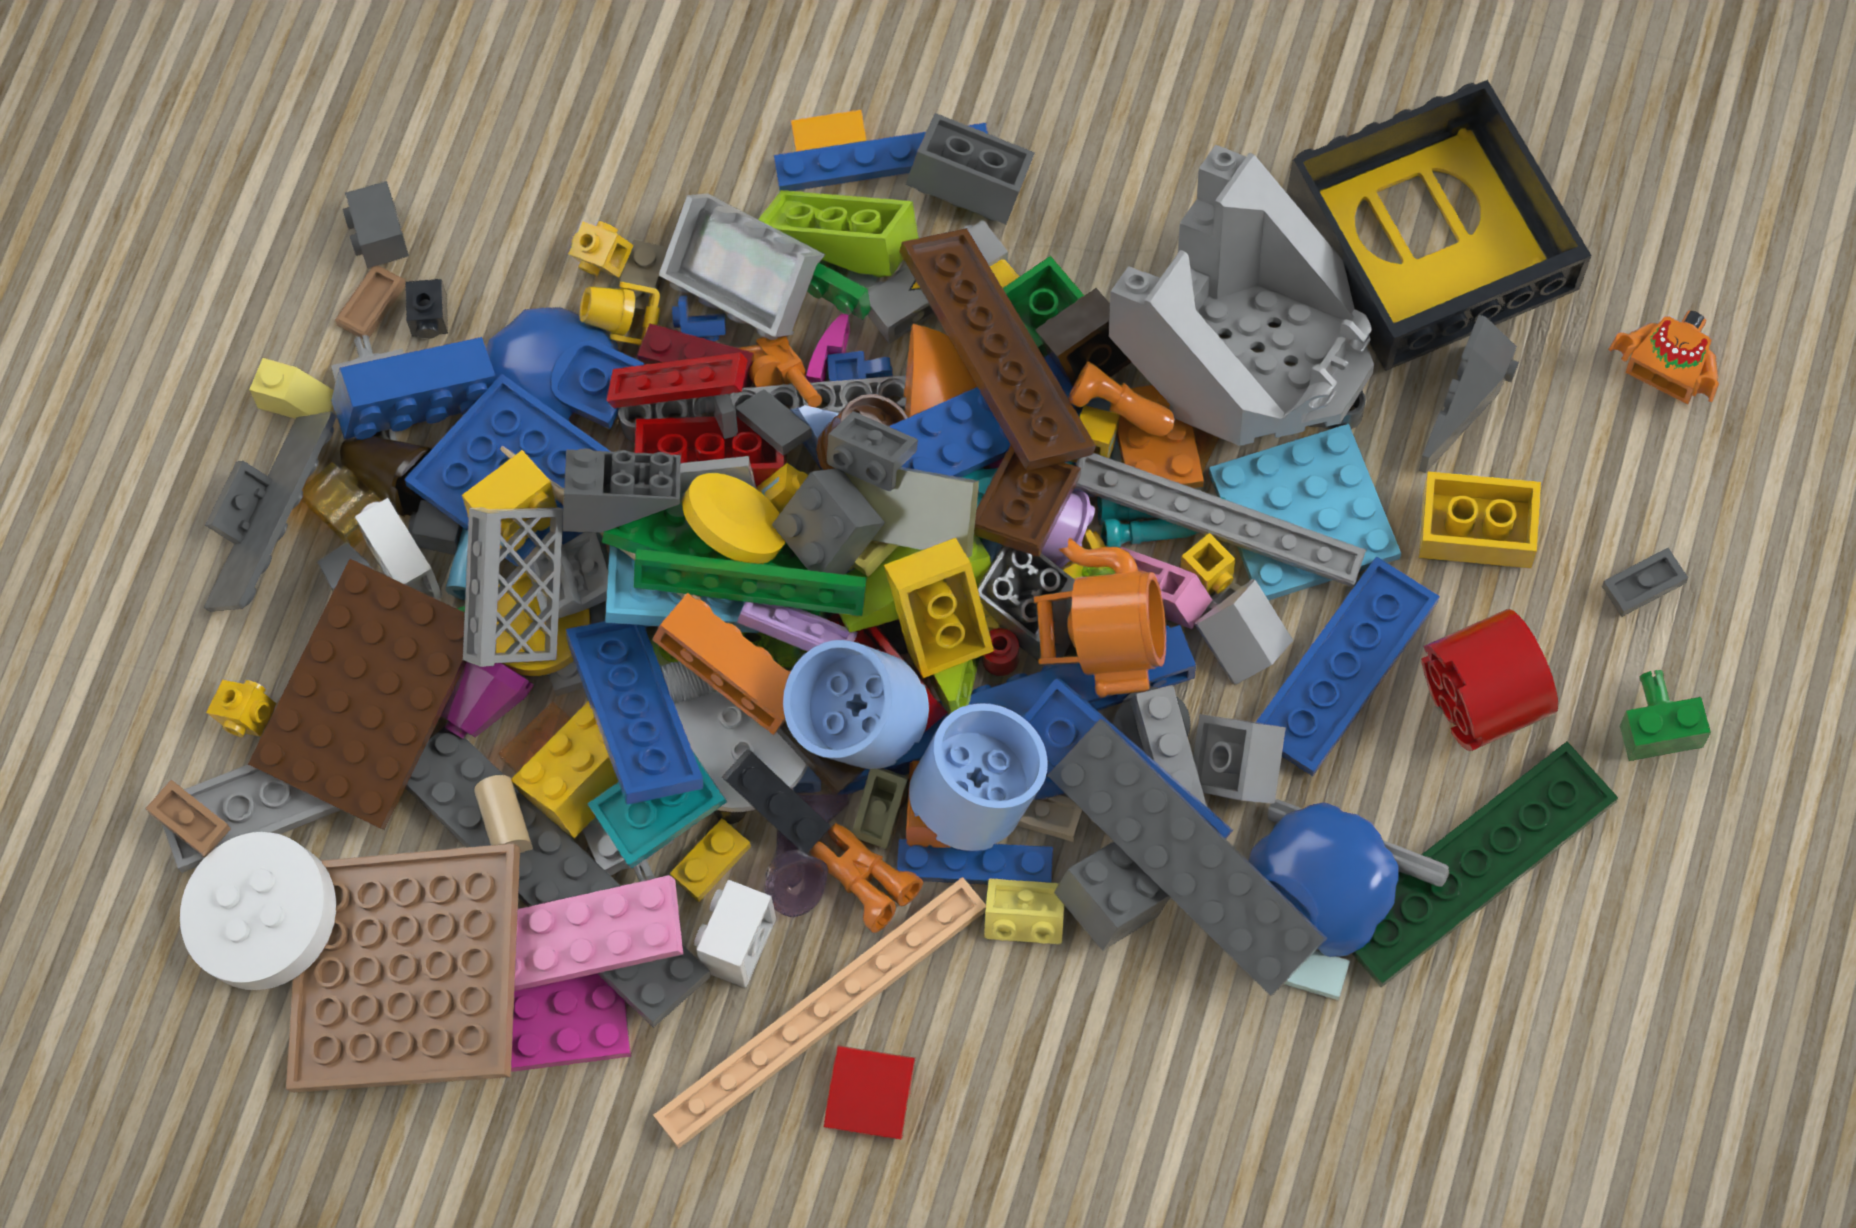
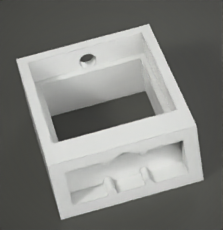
M389 499L373 502L364 507L355 518L367 546L385 575L437 600L443 597L430 565Z

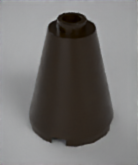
M376 436L366 439L348 438L342 443L340 447L341 464L381 501L388 498L398 515L405 517L404 515L411 516L413 511H418L420 501L425 500L407 487L404 479L432 448Z

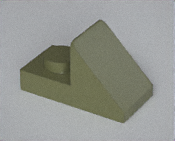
M884 768L870 769L852 833L858 839L885 849L890 846L900 810L908 802L909 777Z

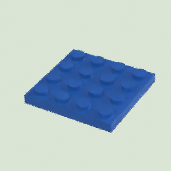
M501 374L404 480L407 487L468 531L469 517L462 495L510 459L500 450L501 446H504L515 455L523 450L545 476L563 488L565 485L566 449L578 450L586 448L593 451H611ZM555 498L557 508L563 509L564 505ZM550 526L542 531L537 530L535 532L541 541L550 532ZM528 537L516 553L524 560L536 545ZM507 554L505 558L518 567L519 565Z

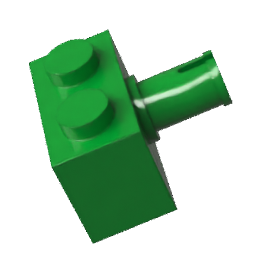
M1655 670L1654 677H1652L1651 671L1639 676L1648 706L1626 710L1621 721L1620 730L1629 761L1704 748L1711 733L1702 698L1696 697L1674 702L1670 701L1662 670Z

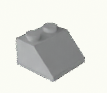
M1199 714L1193 759L1203 793L1243 801L1275 804L1286 727Z

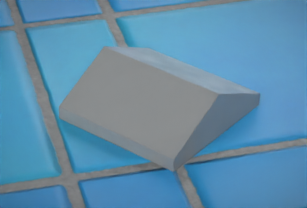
M1251 579L1194 623L1234 685L1273 665L1293 642L1292 637L1255 579Z

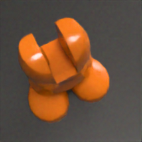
M1087 362L1083 367L1068 397L1069 403L1077 407L1085 406L1095 397L1105 399L1112 403L1109 411L1122 415L1137 428L1155 436L1167 435L1174 426L1175 420L1171 410L1162 404L1136 394L1125 383L1120 386L1090 362Z
M835 823L827 832L845 853L839 858L820 841L809 852L818 865L842 883L847 893L852 892L864 906V924L872 933H877L886 927L893 918L896 911L895 902L902 907L909 904L920 892L923 880L913 872L898 871L883 861V856L870 851L850 830ZM873 877L885 887L892 899L869 883Z

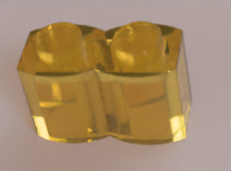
M331 462L302 488V501L344 543L348 542L354 548L364 539L355 516L360 514L367 505L373 502H381V500L371 490L364 493L356 486L359 483L358 479L346 466L339 469Z

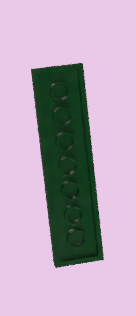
M1566 741L1421 854L1449 867V874L1443 886L1438 887L1403 872H1398L1394 905L1386 917L1376 926L1370 941L1363 948L1353 952L1352 955L1382 988L1616 804L1618 800L1617 795L1570 743Z

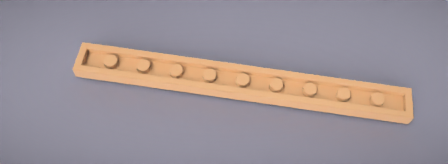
M962 877L653 1115L655 1120L679 1149L985 913L986 904Z

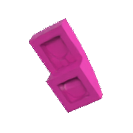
M840 314L818 342L806 374V379L810 383L825 382L828 370L827 355L846 353L850 335L849 315Z

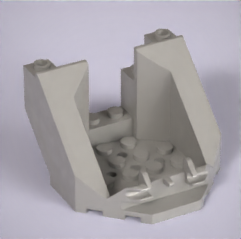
M1215 145L1199 167L1197 199L1179 224L1178 254L1164 274L1159 278L1128 266L1110 292L1109 337L1167 400L1175 419L1239 446L1254 443V438L1274 434L1275 438L1304 432L1305 426L1323 422L1326 426L1341 423L1373 374L1374 362L1366 347L1370 342L1371 325L1365 314L1354 309L1343 260L1254 154L1249 153L1247 156ZM1269 324H1277V325H1279L1280 327H1278V328H1271V327H1269L1268 325H1269ZM1219 335H1228L1230 338L1221 339ZM1258 348V349H1262V350H1264V351H1263V352H1260V353H1256V352H1253L1251 349ZM1293 362L1297 365L1290 367L1285 365L1284 363Z

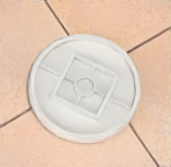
M718 691L675 704L692 750L727 800V803L717 810L728 812L756 810L721 778L747 749L752 751L791 789L796 786L807 770V764L777 732L774 735L771 734Z

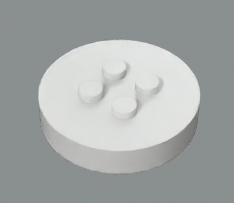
M254 832L234 837L211 851L200 862L187 883L180 907V928L185 946L191 957L202 969L231 986L246 990H263L285 984L303 973L317 959L330 937L336 915L334 885L322 862L313 853L286 836L270 832Z

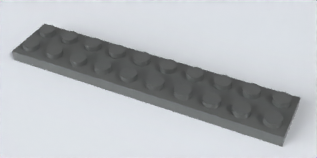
M444 727L428 740L405 789L466 848L490 845L474 788L481 780L487 777L504 774L466 738L462 739ZM513 785L533 848L532 850L520 853L518 898L527 907L620 886L561 828L526 799ZM683 945V955L597 973L653 1028L711 977L710 970Z

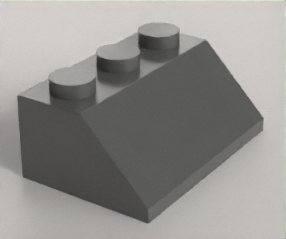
M935 113L917 151L906 185L917 189L921 193L930 194L950 202L956 207H963L983 215L989 220L998 221L1006 225L1035 152Z

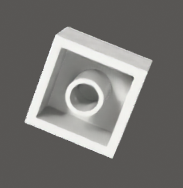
M727 880L724 889H718L714 894L710 905V911L713 914L708 925L702 924L700 926L694 946L697 947V956L700 962L710 970L711 975L746 988L775 924L776 915L770 895Z

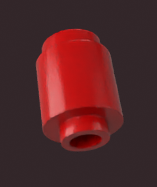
M1004 628L993 629L989 631L994 651L982 655V663L989 673L996 676H1005L1012 673L1019 664V642L1016 635L1010 630Z

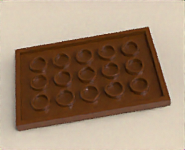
M349 559L248 765L385 830L467 661L463 660L465 612Z

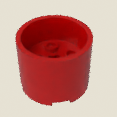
M1506 609L1423 646L1428 656L1421 658V662L1434 703L1437 708H1442L1448 721L1454 723L1455 726L1450 728L1451 734L1467 751L1476 750L1557 713V690L1548 662L1532 631L1515 611Z

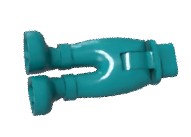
M1097 496L1098 522L1101 525V539L1105 547L1120 548L1122 544L1129 541L1130 544H1140L1141 542L1187 538L1199 533L1159 518L1142 522L1136 521L1138 519L1157 517ZM1126 520L1129 524H1121L1119 521Z

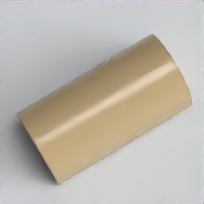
M494 775L481 780L475 786L474 792L490 845L514 843L520 847V853L532 850L531 840L511 778L506 775Z

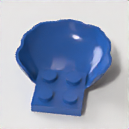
M561 307L524 309L511 323L489 339L486 348L496 375L494 382L503 374L567 421H569L573 413H576L608 429L611 428L619 415V408H613L606 401L613 369L644 365V363L619 352L616 340L610 339V334H612L610 331L582 323L578 314Z
M1322 802L1286 814L1274 826L1271 833L1260 839L1250 852L1248 861L1327 938L1318 948L1325 956H1346L1363 948L1372 938L1376 926L1386 917L1394 905L1395 887L1398 882V863L1393 854L1385 847L1380 833L1370 821L1357 814L1343 812L1334 805Z

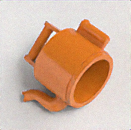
M1069 538L1068 547L1058 550L1071 562L1083 567H1109L1115 571V574L1078 577L1074 581L1072 591L1034 597V604H1037L1041 658L1038 659L1039 665L1080 664L1085 675L1095 676V691L1100 698H1105L1107 695L1146 692L1150 687L1148 670L1163 666L1166 656V622L1158 580L1153 572L1138 571L1135 559L1128 551L1119 547L1084 549ZM1072 599L1067 626L1069 637L1076 648L1078 657L1056 658L1052 602Z

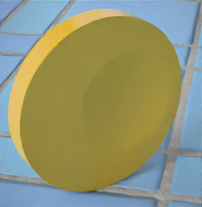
M720 473L702 474L692 481L683 495L682 508L691 528L706 544L726 557L739 562L763 564L775 558L785 544L784 539L772 526L780 515L779 511L760 491L740 479Z
M524 572L511 587L522 598L533 586V583ZM506 592L498 600L497 611L504 618L517 603ZM535 596L528 606L539 616L541 609L537 596ZM589 608L558 618L556 660L506 662L502 664L517 674L526 676L547 675L565 668L574 661L566 640V629L591 624ZM522 610L511 622L510 626L520 636L533 621ZM539 628L526 644L533 651H545V634ZM506 630L496 639L495 653H505L515 642Z

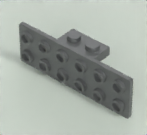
M331 411L301 416L295 419L268 476L245 461H236L205 524L206 527L234 543L204 605V608L209 612L243 609L253 600L256 594L255 585L260 575L267 570L271 563L272 556L270 554L276 542L283 537L287 530L288 524L286 521L292 509L300 503L303 497L302 488L307 478L314 473L318 466L319 460L317 457L323 445L333 435L334 427L332 426L337 415Z

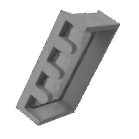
M710 194L687 195L659 276L670 281V287L683 293L691 292L699 297L698 301L701 304L711 308H721L728 312L727 316L731 320L742 324L749 323L757 328L759 335L776 340L778 337L794 334L792 329L816 265L825 254Z

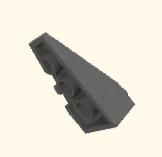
M1478 316L1465 346L1457 371L1458 378L1457 380L1452 379L1443 405L1445 407L1444 411L1441 410L1423 452L1419 471L1426 473L1496 398L1504 382H1512L1519 365L1518 361L1513 360L1517 346L1484 316Z

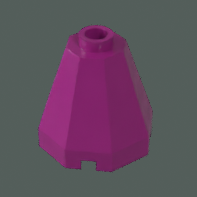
M466 662L441 714L442 717L448 720L445 728L462 739L465 738L467 733L476 738L524 700L534 685L502 663H494V666L480 667Z

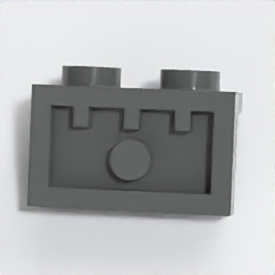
M853 411L828 435L827 464L884 490L891 491L896 486L897 470L917 452L918 439Z

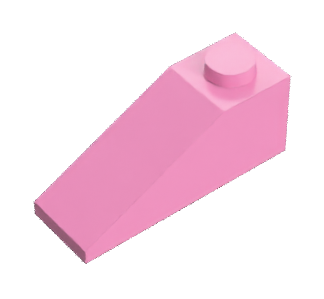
M1120 547L1128 551L1135 559L1138 571L1153 572L1155 574L1162 594L1165 619L1192 629L1195 625L1194 623L1201 617L1212 601L1197 575ZM1098 567L1091 571L1093 576L1115 574V571L1109 567Z

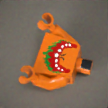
M1691 310L1687 311L1681 322L1665 316L1658 324L1649 323L1629 334L1618 333L1608 350L1610 352L1612 350L1620 351L1623 354L1621 360L1624 362L1630 357L1625 373L1686 404H1689L1692 396L1696 397L1698 393L1708 396L1709 402L1714 400L1719 386L1716 355L1709 350L1712 339L1701 333L1706 324V319L1700 313Z

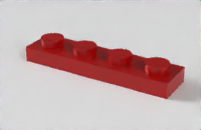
M741 352L613 369L606 401L613 408L739 393L742 392L748 360Z

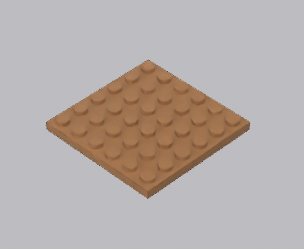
M512 843L320 860L327 869L334 885L336 915L332 932L320 955L303 973L293 979L286 1089L295 1093L511 1077L520 847Z

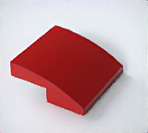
M838 1045L823 1127L901 1140L904 1133L916 1057Z

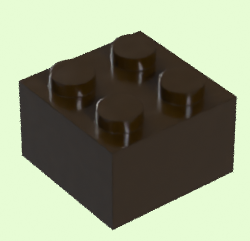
M1097 288L1079 298L1075 303L1036 329L1048 355L1072 387L1087 362L1097 366L1109 377H1112L1132 363L1109 337L1110 303Z

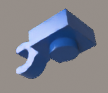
M864 351L827 355L829 381L893 376L890 357L865 361Z

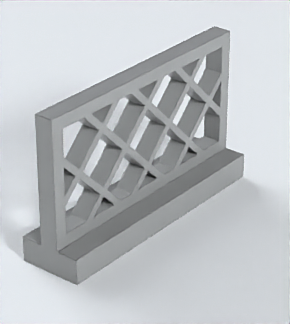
M469 508L463 660L480 667L494 666V663L556 660L563 509ZM542 517H551L550 532L541 541L531 528ZM501 518H512L520 527L508 541L500 535ZM522 518H529L526 522L522 520ZM527 535L536 547L522 560L513 548ZM543 553L548 558L549 564L548 570L539 579L530 569V566ZM509 554L519 566L505 580L499 574V563ZM525 572L535 584L521 598L511 586ZM542 591L547 597V607L537 616L528 604ZM507 592L517 604L503 618L497 611V603ZM523 610L533 622L519 636L510 624ZM539 628L545 634V651H533L526 644ZM506 630L515 642L505 653H495L496 639Z

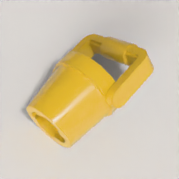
M620 282L619 287L621 288L587 287L580 303V321L610 331L612 333L610 334L611 340L641 345L649 323L658 324L660 293L657 289L626 282ZM633 290L650 293L642 325L644 327L642 340L624 336L630 328L634 315L635 295Z

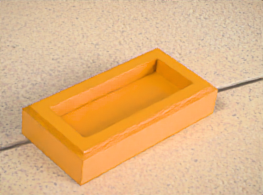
M861 110L791 120L796 152L867 141Z

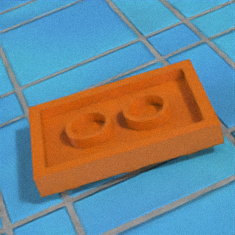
M1153 385L1130 388L1136 394L1162 404L1170 410V404ZM1120 415L1117 439L1122 463L1191 488L1203 487L1204 479L1191 425L1174 418V426L1170 433L1164 436H1155L1137 428Z

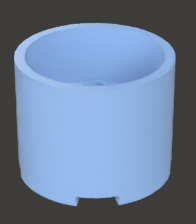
M847 640L828 641L804 654L793 667L787 679L783 696V708L787 725L794 738L805 749L819 756L867 769L891 766L915 742L919 743L925 731L929 714V703L925 686L921 684L915 672L905 661Z
M971 704L955 710L939 726L911 777L909 798L915 816H920L923 822L937 834L936 839L950 847L968 851L992 848L995 843L1005 839L1014 831L1045 780L1048 765L1047 755L1040 736L1024 718L1001 706Z

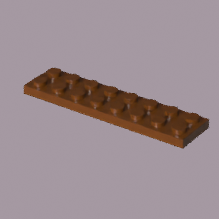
M965 228L903 241L899 250L901 256L1025 470L1029 471L1093 455L1096 447L1094 441L1072 404L1069 403L1070 401L968 229Z

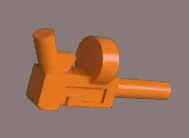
M786 336L778 337L776 340L761 337L756 340L757 345L738 348L754 353L755 361L749 369V378L756 387L783 385V383L788 385L791 383L810 407L815 408L821 404L822 397L806 379L802 360L792 350Z

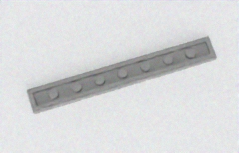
M1095 453L1091 456L1079 458L1076 466L1081 468V476L1075 489L1204 535L1211 533L1218 540L1353 587L1366 552L1365 549Z

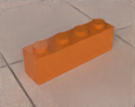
M687 593L660 624L652 640L774 735L786 721L783 696L791 671L785 670L775 662L767 650L762 647H756L743 637L741 631L735 625L725 623L715 615L707 603L700 599H695Z

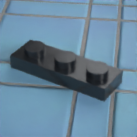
M749 749L721 777L804 855L812 849L831 827Z

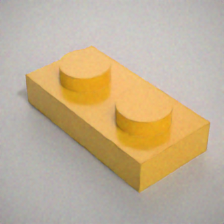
M722 818L670 872V876L700 902L751 848V844Z

